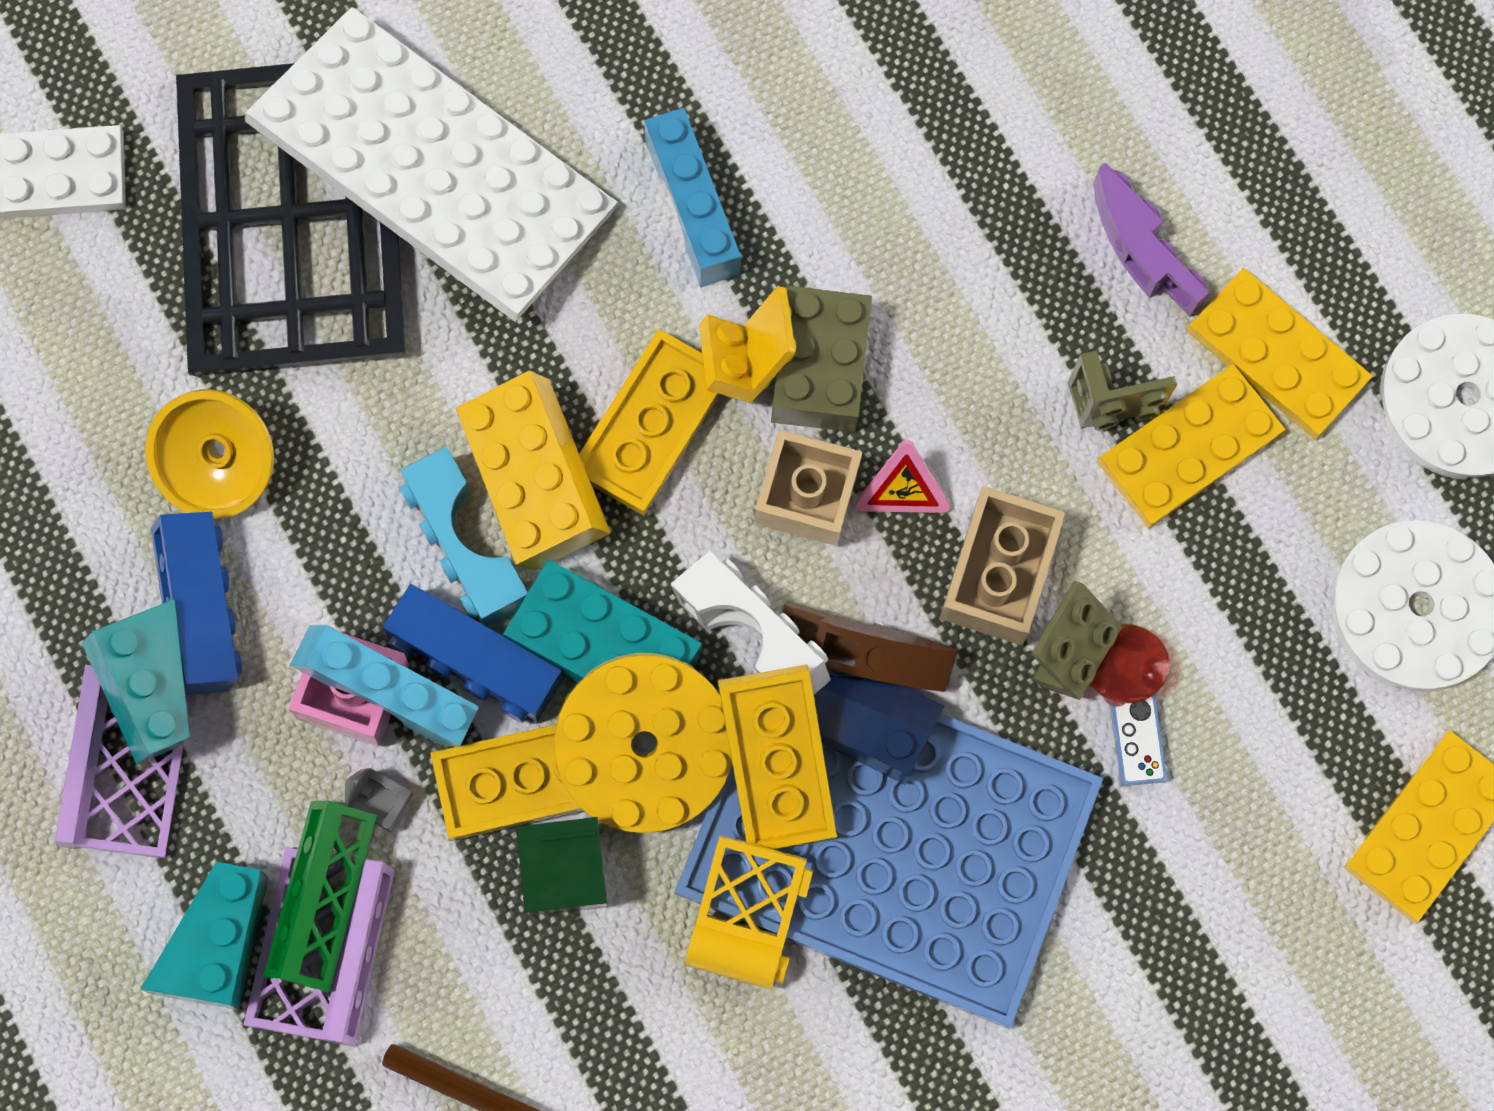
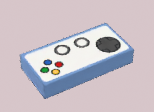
M1155 694L1111 698L1109 704L1121 787L1164 783L1167 777Z

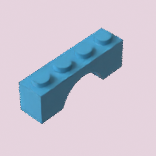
M684 107L644 120L645 142L657 174L663 179L673 201L683 232L686 251L700 288L740 275L741 255Z

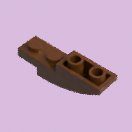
M791 601L784 604L782 613H785L795 623L800 631L797 635L806 644L811 640L814 641L828 657V661L825 663L826 668L906 687L941 692L947 691L958 649L877 623L870 627Z

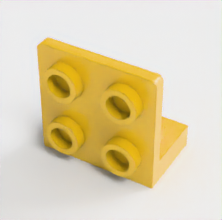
M777 286L745 325L709 314L700 322L699 330L706 389L708 391L752 403L761 391L770 385L772 379L781 368L792 360L796 351V341L793 337L792 311L789 306L786 288Z

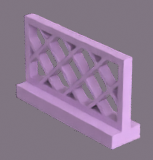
M85 665L55 843L57 847L75 849V847L165 859L184 743L173 749L172 753L158 763L154 758L149 759L148 761L152 767L131 782L117 764V761L131 752L129 747H125L112 757L102 744L103 733L118 722L114 717L105 723L107 708L111 712L112 709L92 666ZM185 695L187 716L189 715L192 695ZM101 751L102 754L106 757L107 761L98 767L99 755ZM171 762L168 778L162 767ZM112 766L126 786L104 800L94 787L96 776ZM157 772L167 785L166 796L152 806H149L136 789V786ZM131 790L145 811L126 825H123L109 805ZM94 795L100 805L90 811L92 796ZM164 805L161 822L154 811ZM102 810L107 812L119 828V830L105 840L85 838L88 821ZM150 816L160 829L158 846L138 845L128 830ZM124 835L129 843L114 842V840Z
M286 847L244 1025L355 1047L395 869L384 862L365 860L338 959L336 974L331 985L330 1000L326 996L327 992L314 989L313 993L294 1005L283 987L288 982L270 979L272 984L266 987L268 978L263 977L298 849ZM340 859L329 865L333 867L327 870L326 879L332 891L336 888L330 879L345 869ZM341 896L337 897L338 902H340ZM330 906L314 917L313 922L320 935L325 933L320 923L334 914ZM329 940L324 942L326 947H328ZM316 952L306 960L303 958L299 974L303 972L305 976L315 978L310 967L322 959L319 952ZM277 991L288 1010L273 1021L260 1019L259 1015L263 1000ZM317 999L321 1000L327 1010L323 1030L308 1028L299 1014L300 1011ZM293 1017L297 1025L286 1024L284 1022Z

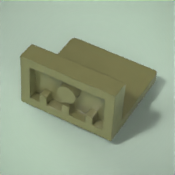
M1092 351L1080 354L1069 377L1068 385L1081 429L1094 426L1095 430L1100 431L1118 425L1120 423L1119 420L1135 417L1136 421H1145L1157 417L1171 397L1177 382L1175 376L1109 391L1108 389L1112 387V379L1108 365L1106 363L1101 364L1098 352Z
M1077 581L1072 583L1032 652L1033 657L1041 664L1033 680L1042 688L1078 700L1081 699L1088 685L1094 679L1096 671L1122 628L1121 624L1083 583Z

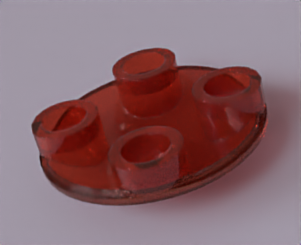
M1121 624L1122 628L1114 644L1110 647L1096 671L1094 679L1089 684L1112 706L1119 707L1126 703L1146 700L1155 695L1167 682L1170 660L1164 644L1149 630L1133 624Z

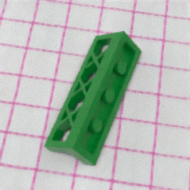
M329 800L311 801L263 977L330 992L377 815ZM342 816L361 822L356 841L344 847L337 833ZM333 847H334L335 850H336V853H334V854L332 855V851H333ZM353 851L352 858H350L348 854ZM340 859L347 871L345 884L332 891L326 879L328 866ZM321 892H323L324 897L320 899ZM341 895L340 902H338L337 897ZM329 903L335 915L334 925L332 929L320 935L313 922L316 910ZM309 936H311L313 941L308 943ZM329 940L328 947H326L324 942ZM317 948L324 961L319 979L299 974L304 955Z

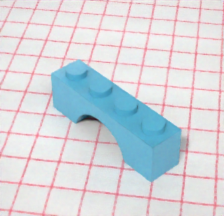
M447 446L401 469L405 484L399 486V490L410 510L418 506L425 520L420 522L419 526L429 545L433 546L438 543L445 557L440 559L439 563L450 583L458 580L465 595L459 597L467 615L472 619L479 617L481 623L489 627L517 612L528 592L508 556L492 558L478 555L467 549L455 534L457 513L470 495L467 482Z
M309 625L289 665L327 686L353 694L384 709L401 720L405 727L444 746L460 747L479 706L328 625Z

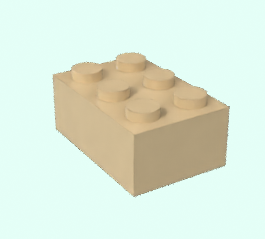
M982 486L939 619L1023 645L1032 625L1066 512Z

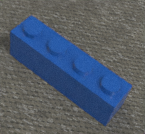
M212 511L162 514L151 527L162 604L175 599L185 695L226 692L238 681V677L241 676L242 660L239 651H234L231 635L235 633V615L231 608L227 609L225 593L229 589V576L226 567H221L218 552L221 551L223 544L221 528L219 525L214 526Z
M411 583L382 627L387 638L390 639L388 645L392 649L404 653L408 658L413 653L428 661L425 667L444 679H448L450 675H453L465 682L463 689L482 701H486L488 696L503 704L500 709L503 713L520 723H523L527 718L537 724L564 680L561 669Z

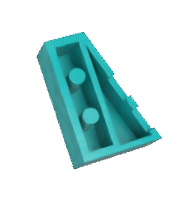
M175 599L92 631L81 644L136 764L173 750L189 739Z
M216 862L140 989L152 995L240 1010L269 877L260 869Z

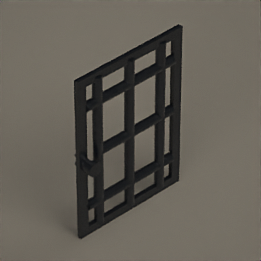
M295 63L176 75L187 366L190 376L406 355L399 235L380 222L384 290L368 292L363 209L346 196L345 199L297 203L295 158L279 146L280 205L233 210L229 134L257 130L245 122V115L228 117L227 89L274 84ZM210 90L212 118L196 120L195 92ZM212 135L216 211L200 213L197 137ZM346 216L351 294L302 298L298 220ZM281 222L285 300L237 304L233 227ZM216 228L220 306L204 308L201 230ZM385 307L387 337L370 339L369 309ZM352 311L353 341L305 345L303 315ZM286 317L288 347L239 352V321ZM221 323L222 353L206 355L205 325Z

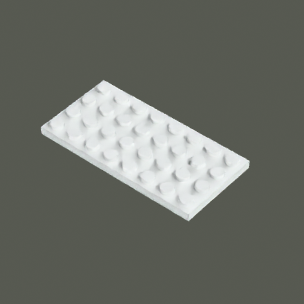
M353 7L245 112L246 123L515 322L615 211L618 203Z

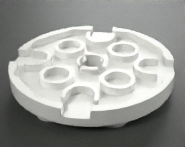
M1450 314L1433 318L1409 332L1396 346L1386 362L1380 383V395H1382L1386 415L1384 421L1398 446L1411 459L1424 468L1454 479L1466 480L1468 477H1493L1494 319L1474 314ZM1459 387H1472L1474 389L1473 393L1476 396L1475 405L1467 406L1460 403L1456 397V389Z
M1430 521L1396 522L1367 535L1351 550L1342 562L1334 580L1333 605L1331 606L1334 626L1349 656L1373 678L1394 688L1399 686L1412 690H1421V692L1440 691L1466 681L1480 671L1494 656V563L1479 545L1463 533L1451 527ZM1418 595L1429 599L1430 611L1427 616H1418L1411 611L1409 607L1411 596Z

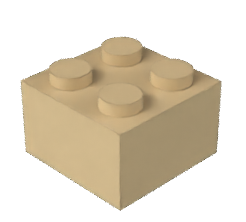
M778 429L755 509L754 524L837 546L857 477L862 452Z

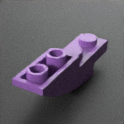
M1105 162L1099 167L1093 185L1101 222L1114 251L1130 276L1148 297L1162 288L1191 317L1203 306L1210 293L1206 289L1205 281L1196 271L1188 270L1177 259L1174 248L1167 241L1157 238L1163 224L1157 208L1150 201L1142 200L1131 189V183L1122 172L1114 171Z

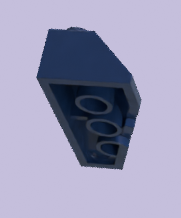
M829 675L831 680L814 694L821 743L905 785L944 705L906 686Z

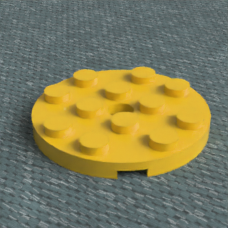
M633 653L603 662L589 671L568 694L557 718L554 734V751L558 772L564 786L574 801L592 817H597L598 821L616 829L636 833H650L671 829L684 824L711 804L725 784L730 772L732 758L721 696L714 685L691 665L674 657L656 653ZM642 731L650 732L657 738L655 749L645 756L635 752L631 746L633 737Z

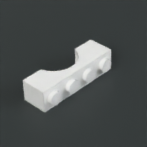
M709 551L671 583L679 604L706 631L724 625H740L754 630L763 638L762 652L755 665L757 673L808 664L813 695L831 680L825 665L828 657L823 650L812 640L806 644L797 635L800 631L795 623L785 613L777 616L769 608L771 606L769 599L757 586L754 585L749 589L741 581L743 579L741 572L729 559L726 558L721 562Z

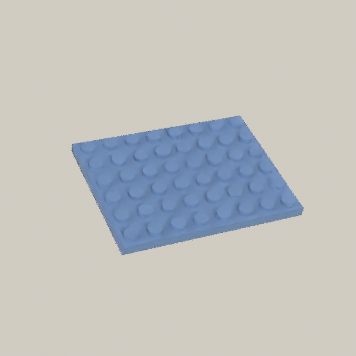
M827 669L829 675L847 677ZM940 714L905 785L822 744L837 837L774 849L806 858L805 868L814 870L807 897L797 895L786 940L1010 1029L1103 778L943 714ZM733 764L725 784L708 808L674 892L675 895L700 905L719 836L723 835L746 842ZM726 848L722 865L731 881L753 869L743 852ZM754 856L758 865L768 860ZM776 862L762 870L773 891L777 892L791 884L795 867ZM720 874L718 876L715 890L725 885ZM756 874L735 885L747 908L769 896ZM729 890L712 899L710 909L729 917H733L741 912ZM788 893L778 898L783 908H785ZM773 902L751 913L759 929L778 934L782 918ZM745 917L739 920L747 923Z

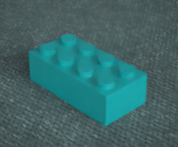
M549 559L546 561L504 632L505 638L561 669L563 677L575 684H578L596 666L626 654H663L679 659L694 668L702 652V643Z

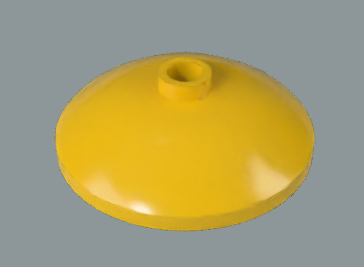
M201 389L190 391L174 398L156 414L146 437V463L155 486L166 500L185 513L212 511L213 519L234 516L254 504L261 497L270 482L274 466V450L269 431L253 408L229 393L219 390ZM215 442H220L224 446V455H219L215 451Z

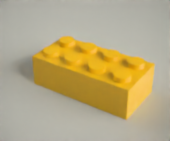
M529 370L455 408L516 565L538 570L544 567L548 559L554 562L611 534L549 379Z

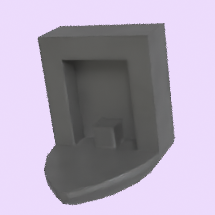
M372 768L357 771L347 779L345 784V801L347 806L377 815L375 824L390 833L414 795L411 790Z

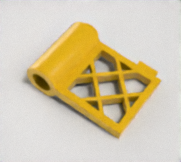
M720 835L697 921L688 947L685 966L772 990L774 982L783 984L790 957L782 956V951L797 895L807 897L814 871L805 868L807 859ZM726 848L743 852L753 869L731 881L722 865ZM754 856L768 860L758 865ZM776 862L795 867L791 884L777 892L773 891L762 870ZM720 874L725 885L715 890L718 876ZM756 874L769 896L747 908L735 885ZM726 890L730 891L741 911L727 920L708 915L712 899ZM788 893L785 908H783L778 898ZM773 902L782 918L778 934L760 930L751 913ZM745 917L749 926L735 922Z

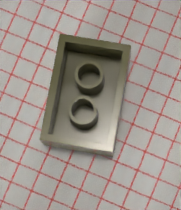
M787 285L796 351L792 360L786 363L776 374L771 423L855 433L859 417L872 296Z

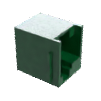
M597 817L516 826L524 911L528 917L608 907L600 829Z

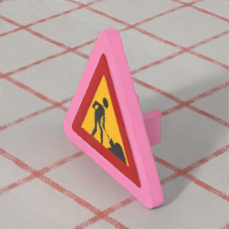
M904 440L856 500V509L858 511L946 513L950 510V502L913 442Z

